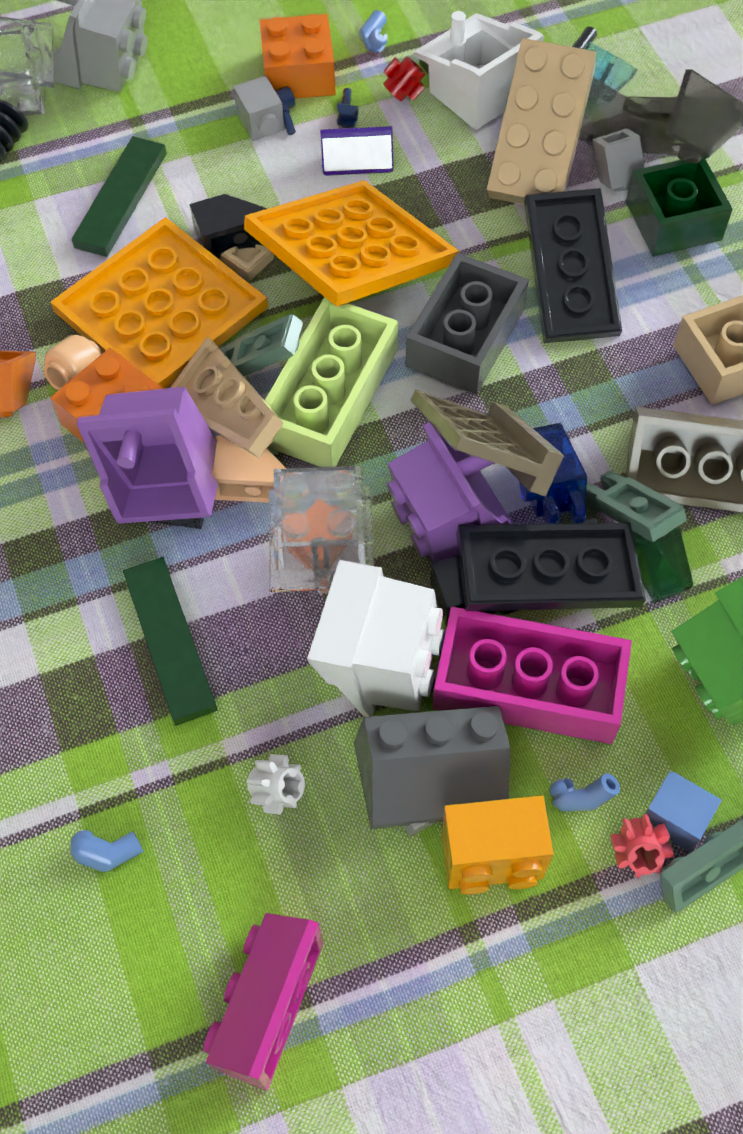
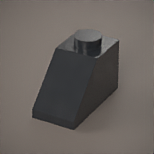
M227 194L189 204L194 230L200 245L217 258H221V254L232 247L237 246L238 249L255 248V245H262L244 230L245 215L268 208Z

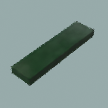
M134 136L131 137L71 240L74 248L108 257L166 156L165 144Z
M164 557L122 570L175 726L218 711Z

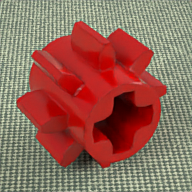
M406 56L402 62L394 57L384 69V74L388 78L383 85L399 101L402 102L407 96L414 101L424 90L425 85L421 82V79L426 74L410 57Z

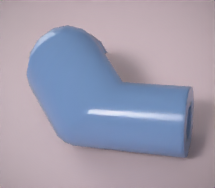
M375 10L359 30V36L366 49L374 53L382 51L388 41L386 33L384 36L380 34L387 22V18L379 10Z
M605 773L582 789L575 790L573 781L568 778L554 782L549 788V793L554 798L552 804L563 812L595 810L620 792L619 782L609 773Z
M82 830L74 834L70 842L72 857L79 864L100 872L110 871L144 852L134 831L110 843L93 836L91 831Z

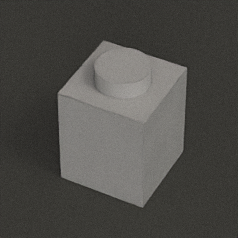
M266 75L233 86L237 115L252 141L285 130L282 102Z
M626 128L592 139L600 182L616 192L629 190L633 170L645 168L640 135Z

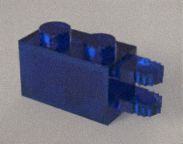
M556 423L533 428L560 451L564 457L546 497L530 492L519 481L523 501H530L536 517L543 516L546 524H559L560 512L569 511L575 523L585 521L588 476L562 424Z

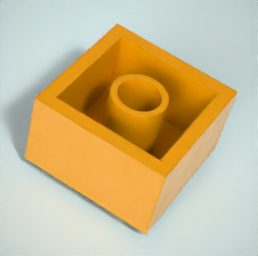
M544 795L446 805L444 807L441 836L448 889L460 888V893L467 895L483 893L489 890V885L508 883L510 889H526L536 886L538 884L537 880L544 878L554 855Z

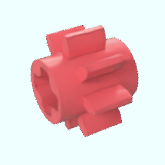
M644 814L642 818L622 819L623 826L620 834H612L610 837L613 849L616 850L614 855L619 869L629 865L635 872L636 878L655 872L660 874L665 858L674 857L670 842H668L670 835L666 825L662 823L654 827L649 820L648 814Z

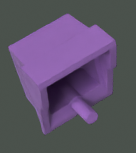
M185 387L109 394L104 399L99 415L78 417L76 424L101 478L99 486L118 524L211 517L218 483L212 475L217 440Z
M428 422L423 425L428 441L388 463L392 480L386 484L394 500L391 502V505L398 520L402 525L408 522L413 532L410 537L416 551L421 558L428 555L431 562L459 555L456 537L458 525L513 524L480 471L494 464V462L455 450L432 423Z

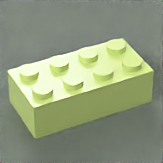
M324 297L300 338L297 351L288 359L265 399V402L284 423L268 448L333 472L398 351V321L351 304L336 307Z

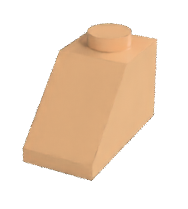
M215 436L217 444L212 475L218 483L215 500L296 504L294 476L267 448L258 458L228 440Z

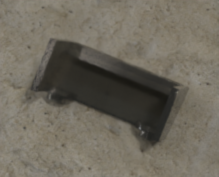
M686 69L677 97L624 96L593 77L578 139L593 146L592 139L627 128L640 135L643 155L678 157L682 161L697 164L700 163L701 158L706 159L714 154L743 127V103L693 69Z

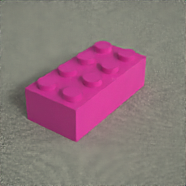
M451 606L434 686L432 709L443 711L499 706L505 724L612 744L621 726L632 640L484 612L466 611L465 609Z

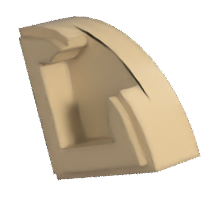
M263 245L238 249L236 246L221 254V261L248 281H251L274 259V254Z

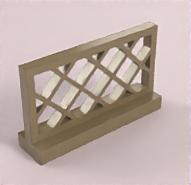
M415 389L411 402L455 450L505 466L530 492L546 497L564 455L509 407L493 402L487 415Z

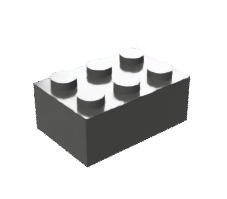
M457 253L406 337V367L478 394L525 310L529 279Z

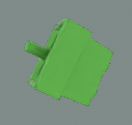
M743 576L715 592L719 599L718 601L671 631L678 642V645L672 648L676 658L686 672L688 671L694 680L700 679L702 682L695 689L709 712H713L717 719L724 716L733 726L743 722Z

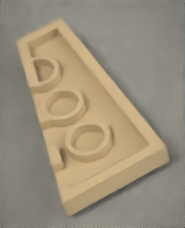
M208 337L170 387H185L213 433L258 458L272 443L275 435L284 424L222 350Z

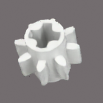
M271 754L269 761L256 760V767L250 772L246 782L248 791L252 796L251 804L263 805L264 813L278 815L282 814L283 807L296 808V802L302 797L305 789L304 777L300 772L301 765L289 764L287 755Z

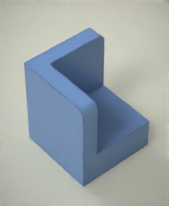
M669 772L645 814H648L649 820L654 827L664 823L670 835L669 840L691 852L702 838L722 800L677 773Z

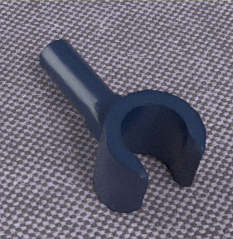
M285 86L275 92L282 102L284 125L287 134L293 135L296 130L289 113V108L295 106V98L290 88Z
M345 88L343 90L342 102L337 104V111L339 112L337 124L354 128L358 120L359 108L358 106L350 105L352 91L350 88Z

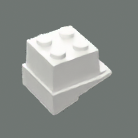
M456 11L451 16V29L415 50L414 57L425 61L429 65L430 93L471 127L478 130L505 112L521 39L526 38L543 42L544 35L521 24L513 22L507 25L478 13L466 19L464 12Z
M339 560L307 660L328 684L336 685L364 717H372L376 705L418 711L422 696H430L435 674L434 670L430 669L434 655H441L446 633L445 629L440 628L443 610L437 608L434 589L384 577L381 567Z

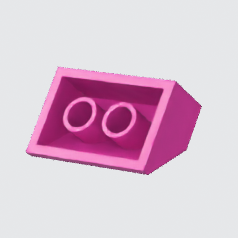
M265 913L261 926L254 924L251 927L243 949V953L248 954V958L242 973L234 972L231 976L223 999L229 1005L222 1022H213L203 1046V1052L208 1053L205 1063L212 1069L266 1091L269 1090L324 945L319 923L309 919Z

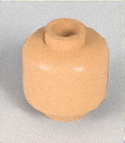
M80 335L66 337L45 354L44 374L47 381L56 390L61 389L102 354L101 349L95 342Z

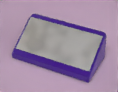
M392 126L320 130L322 170L324 175L393 172Z

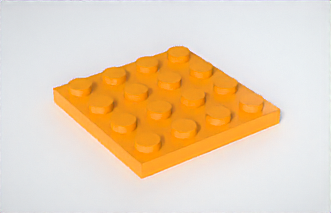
M365 180L245 215L244 230L336 307L447 268L455 255L459 253V250Z
M166 217L50 302L53 311L82 337L95 342L102 353L109 347L164 389L175 382L207 337L219 347L268 308V300L265 295Z

